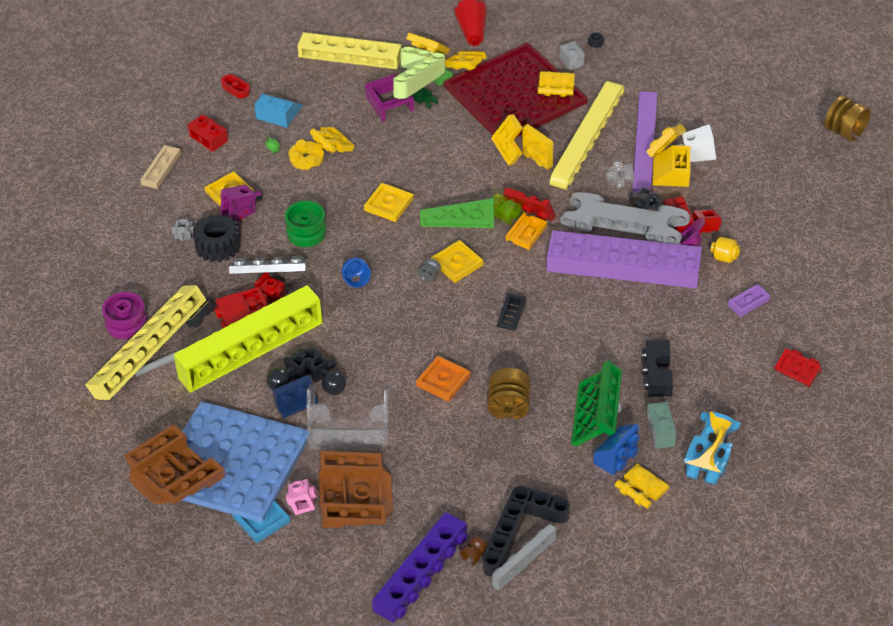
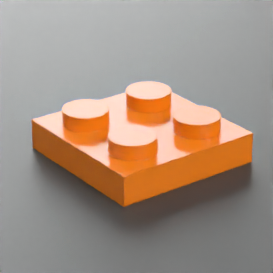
M437 356L416 380V386L450 402L471 377V371Z

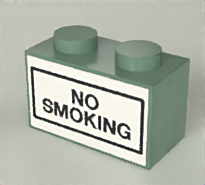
M668 401L648 404L647 421L655 449L675 447L676 429Z

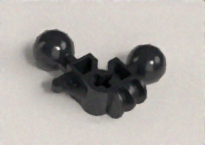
M300 348L299 353H291V357L287 356L284 358V364L287 369L274 368L268 373L266 383L271 390L290 383L294 377L299 379L307 374H311V379L315 383L322 379V387L330 395H338L346 387V379L341 372L329 371L336 366V360H326L317 350L311 348L306 350Z

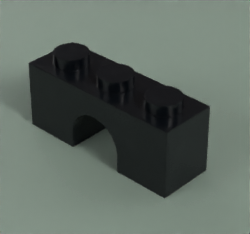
M646 340L645 348H642V360H646V363H643V375H647V378H644V390H648V397H672V370H662L659 368L670 366L669 340Z

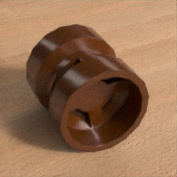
M473 536L468 541V546H464L459 551V554L464 561L471 557L474 560L471 565L475 566L479 562L480 556H483L488 545L482 538Z

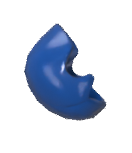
M353 257L342 265L341 274L348 286L359 288L369 282L371 270L365 260L360 257ZM355 276L360 277V280L357 282L352 281L351 279Z

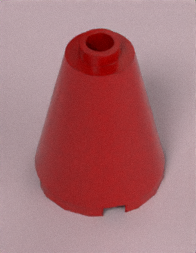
M462 0L456 8L454 7V15L467 43L472 46H478L484 40L487 15L486 3L483 0L481 2Z

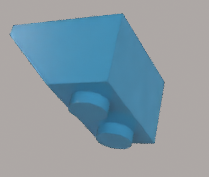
M262 94L254 104L256 119L287 128L303 105Z

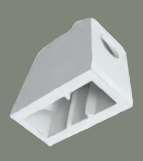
M710 124L684 133L682 135L683 144L675 145L691 146L690 162L716 160Z

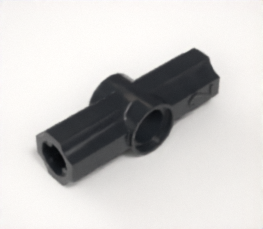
M645 188L631 192L629 195L630 204L640 209L652 210L653 208H658L661 204L660 196Z

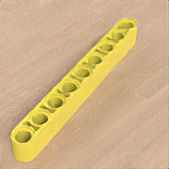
M606 81L555 167L550 178L551 186L568 190L567 187L569 184H572L575 173H578L581 168L582 161L584 162L587 158V152L592 149L595 144L594 140L599 137L601 128H604L607 118L614 111L613 107L617 106L620 95H623L624 85Z

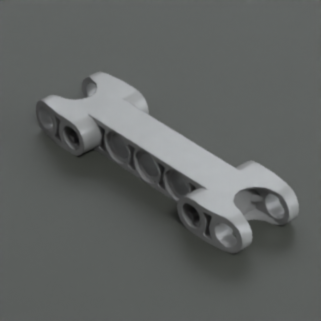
M577 192L573 193L570 198L571 205L577 208V210L564 212L560 221L563 225L583 232H589L593 226L644 234L648 241L679 244L682 235L673 228L687 225L691 217L687 211L672 206L661 205L657 211L604 203V199L597 194Z

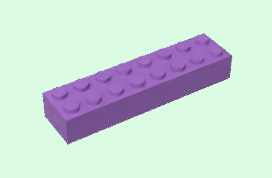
M552 230L547 254V271L697 288L702 247Z

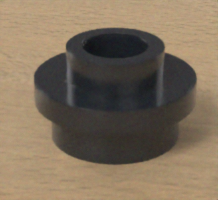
M590 34L588 45L594 48L603 46L604 38L602 34Z

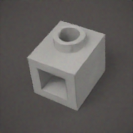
M575 41L560 46L559 58L569 70L580 68L584 65V52Z

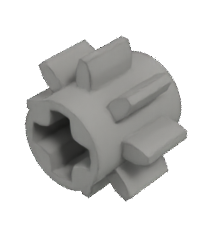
M186 219L176 221L175 226L171 227L174 239H180L182 242L187 239L191 240L194 228L192 221L189 222Z

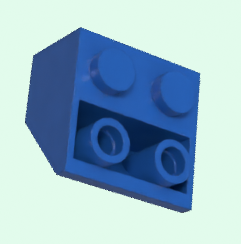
M632 424L618 427L616 432L610 435L594 452V464L613 476L617 471L621 472L625 468L628 459H633L638 453L639 426Z

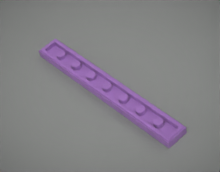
M640 91L632 192L642 188L651 191L653 157H650L646 151L654 141L657 92Z

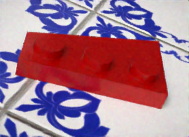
M506 188L503 192L506 203L512 207L517 205L525 213L530 214L533 212L537 214L536 216L544 221L547 219L553 221L556 217L549 200L544 199L541 202L536 196L531 195L528 198L524 193L510 188Z

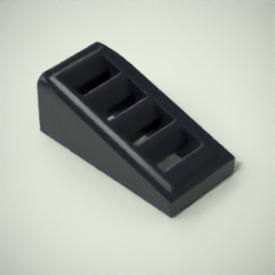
M508 293L497 327L516 331L527 304L526 297ZM510 304L517 305L519 308L510 306ZM508 309L517 311V314L509 312ZM506 315L512 316V317H515V319L507 318V317H505V316H506ZM503 321L513 323V326L503 323Z

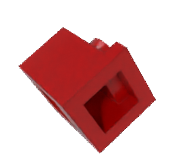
M714 209L693 211L692 217L694 221L700 218L705 219V224L699 231L700 235L702 232L711 233L712 231H719L722 220Z
M265 272L254 283L255 287H260L262 293H266L268 301L271 303L276 302L285 295L284 283L269 276L268 272Z

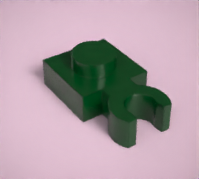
M424 87L411 95L416 103L420 105L424 102L425 106L429 109L432 108L430 102L438 104V98L432 96V92Z

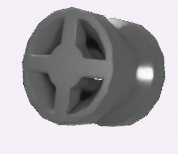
M428 258L418 270V275L421 279L433 282L436 275L441 271V266L436 260Z

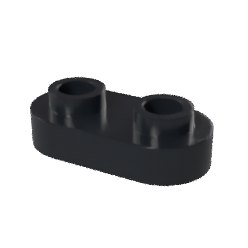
M211 297L206 298V301L185 323L189 327L194 328L201 325L203 318L214 311V306L216 305Z

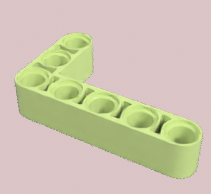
M413 47L401 48V67L407 70L393 79L394 97L399 99L407 98L443 75L445 71V55Z

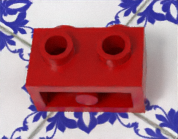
M204 114L187 124L189 136L212 152L228 142L227 129Z

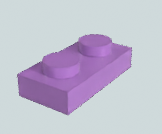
M757 284L730 299L728 306L739 317H742L770 301V295Z

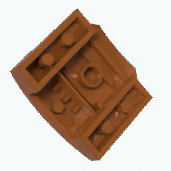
M174 424L124 455L125 460L131 467L129 481L153 504L169 502L176 504L187 496L195 494L204 487L210 488L225 478V469L212 457L204 461L187 446L186 435Z
M320 451L318 491L321 526L325 528H343V525H385L386 517L391 515L394 509L391 475L382 468L381 453Z

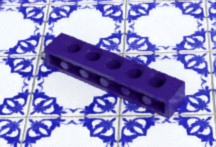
M445 512L372 599L373 611L393 623L398 618H403L408 605L417 601L422 588H427L430 585L432 576L435 573H440L447 558L451 559L459 543L463 544L468 537L467 523Z

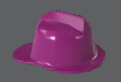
M697 219L680 233L682 239L679 244L699 247L702 240L699 231L704 226L705 219Z

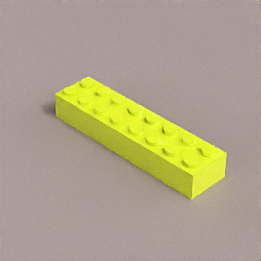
M307 285L174 354L178 379L191 393L322 324L319 297Z

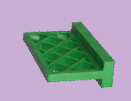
M609 360L603 363L601 371L579 382L571 440L572 446H579L604 432L609 436L616 432L622 370Z

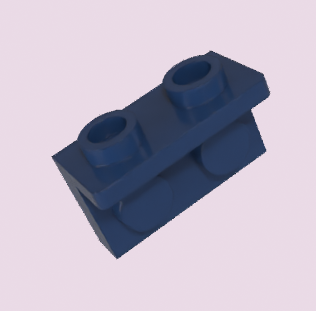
M309 375L272 390L274 405L282 418L289 417L318 404V399L313 393L312 380Z

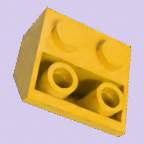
M672 145L653 158V185L689 187L691 146Z

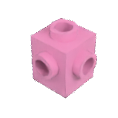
M308 479L295 481L288 485L286 499L295 515L315 510L317 491L314 485H310Z

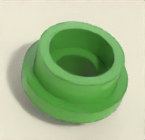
M267 138L265 142L266 147L271 150L272 154L278 153L280 145L275 138Z

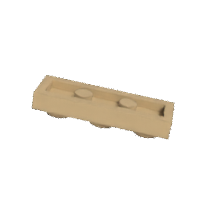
M164 145L141 178V185L158 189L181 155L180 149Z

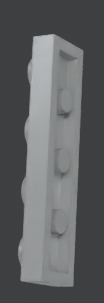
M549 524L545 529L539 530L536 537L530 542H526L516 555H511L507 563L502 567H498L493 572L492 586L499 591L556 540V528Z

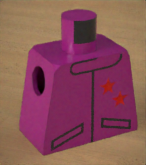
M247 185L222 189L220 216L227 215L228 218L232 217L236 222L255 213V203L262 201V194L260 191L253 192Z

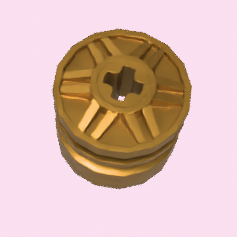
M841 95L828 110L824 124L825 129L833 131L835 134L840 133L841 137L854 142L857 138L851 136V133L858 137L863 134L869 123L871 110L859 103L855 104L853 100Z
M503 368L491 374L489 378L487 407L492 416L498 419H505V417L507 419H521L527 415L531 387L529 376L523 371L514 368Z

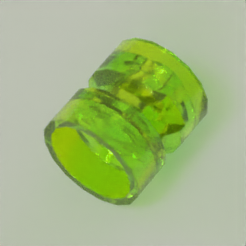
M495 194L492 197L494 198V218H501L502 222L511 225L513 223L511 220H516L519 217L521 205L513 200H508L507 197L500 194Z

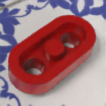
M228 74L221 78L222 88L233 96L246 98L250 95L249 84L239 77Z

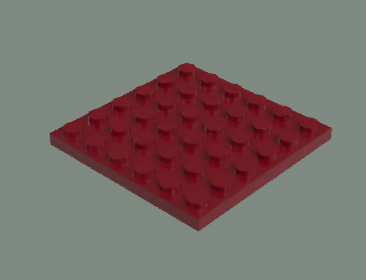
M528 42L486 61L474 69L467 70L443 81V87L492 135L495 134L509 115H515L522 128L528 124L536 129L588 103V98L575 86L573 96L566 95V97H561V95L550 94V96H545V94H538L540 72H560ZM523 129L516 136V138L523 135Z

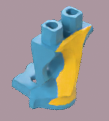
M702 412L701 421L705 422V428L700 436L694 437L684 461L687 466L686 476L697 480L700 470L707 472L705 482L716 485L719 477H723L733 446V443L730 442L728 444L723 443L728 433L731 434V432L737 431L741 423L724 414ZM714 433L717 437L716 441L710 442L708 435ZM698 444L703 445L702 452L696 451ZM723 448L725 450L724 456L719 458L717 453Z

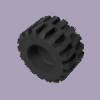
M216 214V216L209 215L207 218L204 217L201 221H198L193 228L195 251L200 258L203 256L205 261L208 259L213 263L214 260H218V263L222 262V259L227 261L230 260L229 256L234 257L236 256L235 252L238 253L240 251L239 226L232 217L228 218L227 215L220 216V214Z

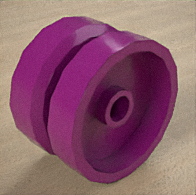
M120 292L104 301L102 313L106 330L111 336L117 339H130L147 323L144 302L139 295L132 292Z

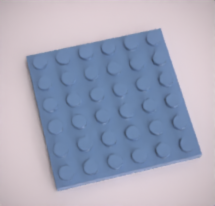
M201 401L182 432L186 435L187 446L204 461L212 457L225 469V478L210 488L204 487L195 494L187 496L183 501L263 523L272 507L273 501L278 497L311 436V431Z

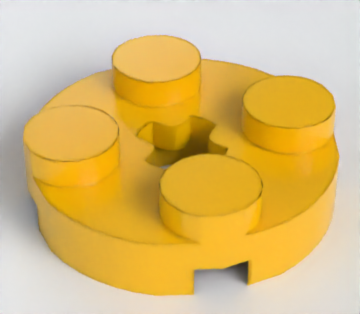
M298 140L296 145L291 147L288 154L290 162L298 169L317 167L324 160L322 145L311 141Z

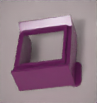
M397 74L365 84V97L382 122L386 121L385 111L406 104L411 112L414 111V98L411 96L404 99L396 98L384 103L378 97L380 94L393 90V79Z

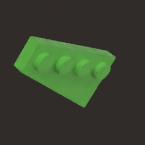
M494 198L422 209L420 211L421 227L494 228Z

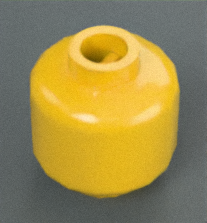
M719 237L716 242L712 243L711 253H713L717 261L732 263L739 257L740 246L734 239Z

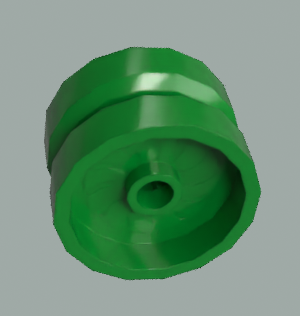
M299 201L287 208L285 212L287 238L292 244L300 247H312L324 240L327 233L325 211L321 205L313 201Z

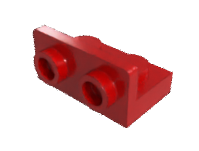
M260 287L237 293L247 315L268 306L267 295L261 292Z
M785 348L774 367L775 371L810 388L817 374H821L823 371L820 362L811 357L809 359L803 357V354L795 349L791 351Z

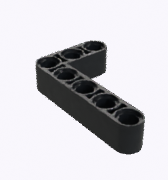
M515 487L483 554V572L485 575L492 577L493 572L505 564L526 514L555 523H565L570 516L569 501L563 497L529 487Z

